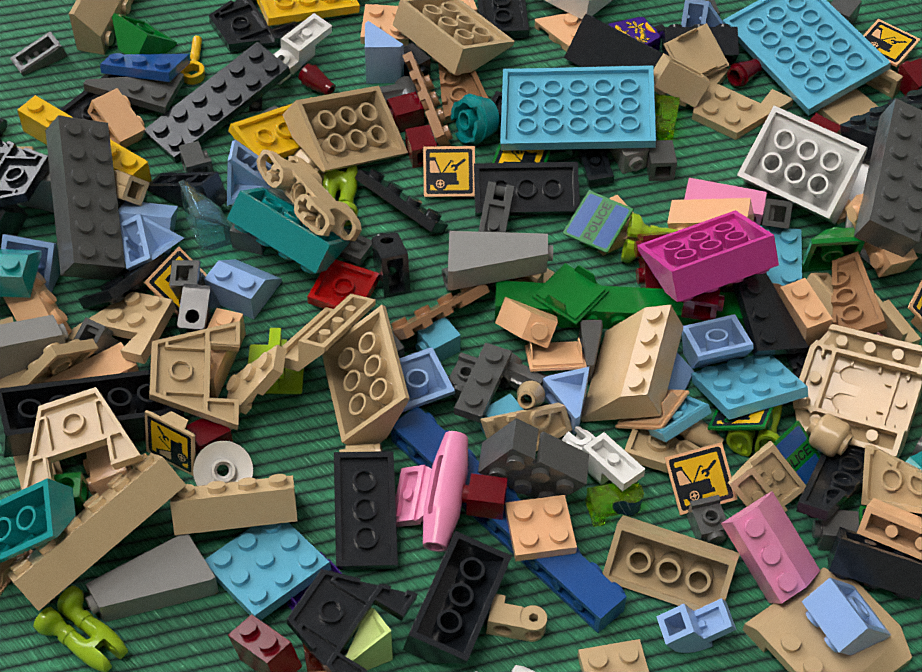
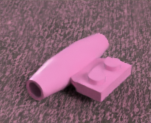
M449 431L444 434L432 469L426 465L401 468L395 497L396 527L419 525L423 521V547L430 551L445 552L460 517L463 485H466L468 474V437L465 434L457 431Z

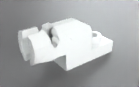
M313 13L281 38V49L273 55L289 67L291 74H294L314 57L315 45L332 33V25ZM289 74L286 78H284V79H283L282 81H280L278 84L280 85V84L283 83L285 80H287V79L291 76V74Z
M576 426V437L568 431L562 441L589 454L588 473L601 485L611 480L619 489L624 491L644 477L645 468L604 432L595 437L589 431Z

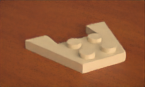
M724 68L707 77L711 83L697 106L694 107L692 120L736 140L765 123L773 106L787 110L793 106L794 100L772 89L761 103L756 102L720 85L727 77V71L729 70Z
M132 291L125 295L126 297L120 302L109 305L89 319L114 332L113 336L131 339L120 350L123 358L145 364L151 354L152 341L159 340L176 307L173 299ZM81 324L71 329L72 332L68 335L69 339L65 340V343L74 339Z
M240 321L152 341L149 399L237 430L239 399L209 398L211 350L239 351Z
M96 387L38 406L23 489L46 478L54 480L53 462L108 445L111 466L115 470L144 461Z

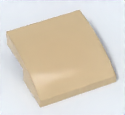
M771 441L746 461L728 482L746 507L773 491L785 512L787 511L785 505L800 495L806 487L805 483Z

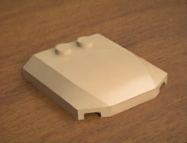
M832 324L828 328L829 331L819 341L816 340L809 348L799 378L808 386V397L793 401L796 420L800 421L807 435H811L807 432V429L815 417L821 419L822 416L828 413L832 414L850 426V434L853 436L849 444L850 446L865 450V445H873L899 458L904 449L922 392V346Z
M822 568L805 589L782 604L773 603L745 623L743 631L763 653L769 650L788 672H899L912 659L901 626L857 581L838 578L827 568ZM829 578L848 583L857 589L891 636L853 655L835 653L824 640L826 634L820 627L814 626L807 618L805 613L808 610L802 601Z

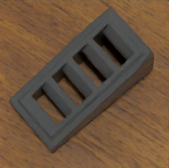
M50 31L10 59L24 76L57 62L68 55ZM24 60L28 62L25 65H23L22 61Z
M582 320L580 322L578 338H580L586 365L589 367L588 382H591L594 375L602 335V320Z

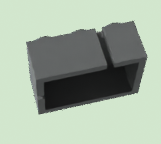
M516 418L482 442L478 473L507 478V487L532 499L565 495L566 498L567 494L571 495L587 484L589 454L543 431L540 433L536 459L539 429Z

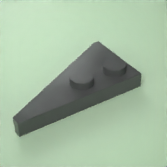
M179 73L170 82L134 77L86 79L83 85L84 91L101 96L118 88L121 94L128 98L130 104L165 114L185 80L184 74Z

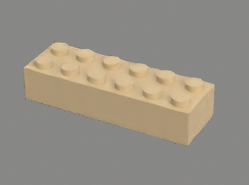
M146 453L142 454L141 456L144 461L132 464L133 468L127 474L123 475L120 473L107 484L109 489L102 495L96 493L83 504L85 509L74 517L57 538L35 547L36 550L27 558L25 555H22L9 566L11 571L7 574L8 577L38 611L186 486L162 456L153 453L149 455Z

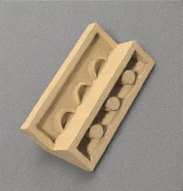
M350 294L334 309L325 307L282 346L287 349L284 368L300 371L321 356L376 305V300Z

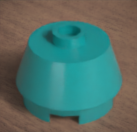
M467 94L460 101L454 102L451 110V121H456L458 132L455 135L461 142L478 144L493 135L499 126V112L495 103L491 99L474 94Z

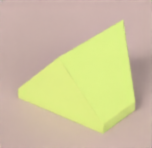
M374 608L370 609L361 622L346 655L347 658L367 670L393 660L391 630Z

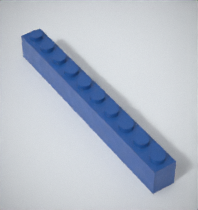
M415 407L397 420L391 430L392 442L418 466L426 465L432 469L444 434L449 431L443 430L430 413H425L419 407ZM468 449L466 485L470 483L471 473L479 474V461L470 449ZM507 487L505 503L521 501L517 497L516 492ZM462 503V507L465 510L467 509V503ZM505 507L503 520L472 516L514 555ZM578 548L575 554L521 561L597 633L602 631L625 609L627 596L622 587L607 579L600 567L594 562H589L585 559Z

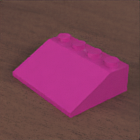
M736 210L637 245L638 251L665 293L676 302L690 301L696 295L714 292L721 286L729 283H739L748 276L768 272L770 268L779 266L774 234Z

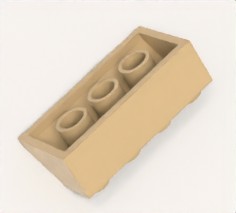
M76 0L69 12L77 50L105 55L109 46H112L114 42L113 14L117 13L126 16V14H129L134 0Z
M275 474L265 479L247 477L240 479L238 482L229 483L213 481L202 486L186 484V486L170 498L175 535L298 521L293 475Z
M623 515L617 523L603 575L621 587L678 606L685 604L695 611L721 598L726 600L740 554Z

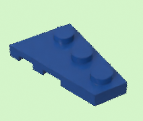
M114 53L109 55L100 64V68L103 74L170 82L190 64L189 54Z

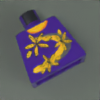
M636 17L608 24L659 51L660 39H662V33L665 28L663 24L652 27L644 17Z

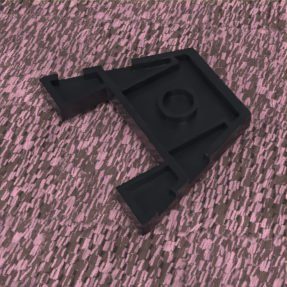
M230 0L209 15L210 24L229 51L248 49L256 42H259L263 47L281 45V38L298 25L293 21L271 29L255 7L258 4L257 0H236L235 2Z
M0 138V207L27 202L31 199L49 169L47 155L26 147L24 149L18 148L15 143L10 141L5 143Z
M321 569L288 616L286 624L327 672H368L367 669L342 655L341 652L373 605L403 621L416 601L418 594L406 590V592L391 589V586L381 583L374 585L362 582L361 578Z

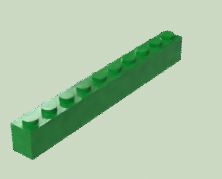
M496 282L495 322L503 301L507 297L557 316L558 327H580V322L574 325L532 298V295L544 283ZM603 286L609 292L582 319L602 320V329H610L646 307L671 305L683 326L703 322V320L681 317L683 302H676L665 293L664 289ZM720 292L719 295H725L722 312L717 311L715 319L735 314L746 331L736 293Z

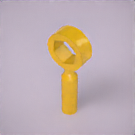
M200 36L193 37L190 64L180 72L184 74V83L190 85L201 83L205 78L204 66L198 62L202 45V38ZM192 70L198 72V73H195V74H193V75L187 74L188 72H190V71H192Z

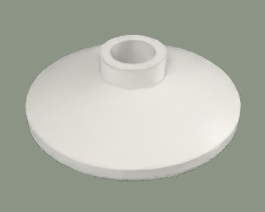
M217 441L204 447L196 457L193 467L194 480L197 486L207 485L213 481H223L225 483L238 482L242 478L253 476V464L249 454L240 445L230 441ZM220 465H226L228 467L227 475L220 476L217 473V468Z

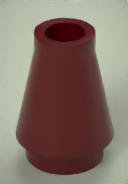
M757 59L734 63L727 71V78L733 86H745L757 73L761 72V64Z
M306 64L299 73L298 79L303 86L324 95L334 92L336 85L328 79L317 65Z

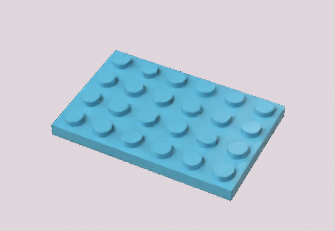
M758 0L723 20V24L738 27V43L753 59H757L760 62L761 67L808 116L888 71L891 66V62L827 0Z
M653 66L503 69L501 150L656 148Z

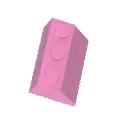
M773 491L721 523L769 603L782 604L805 589L820 572L819 567Z

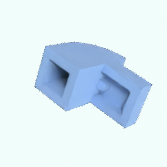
M722 598L695 611L682 604L656 616L665 644L680 653H691L713 646L711 641L736 630L727 602Z

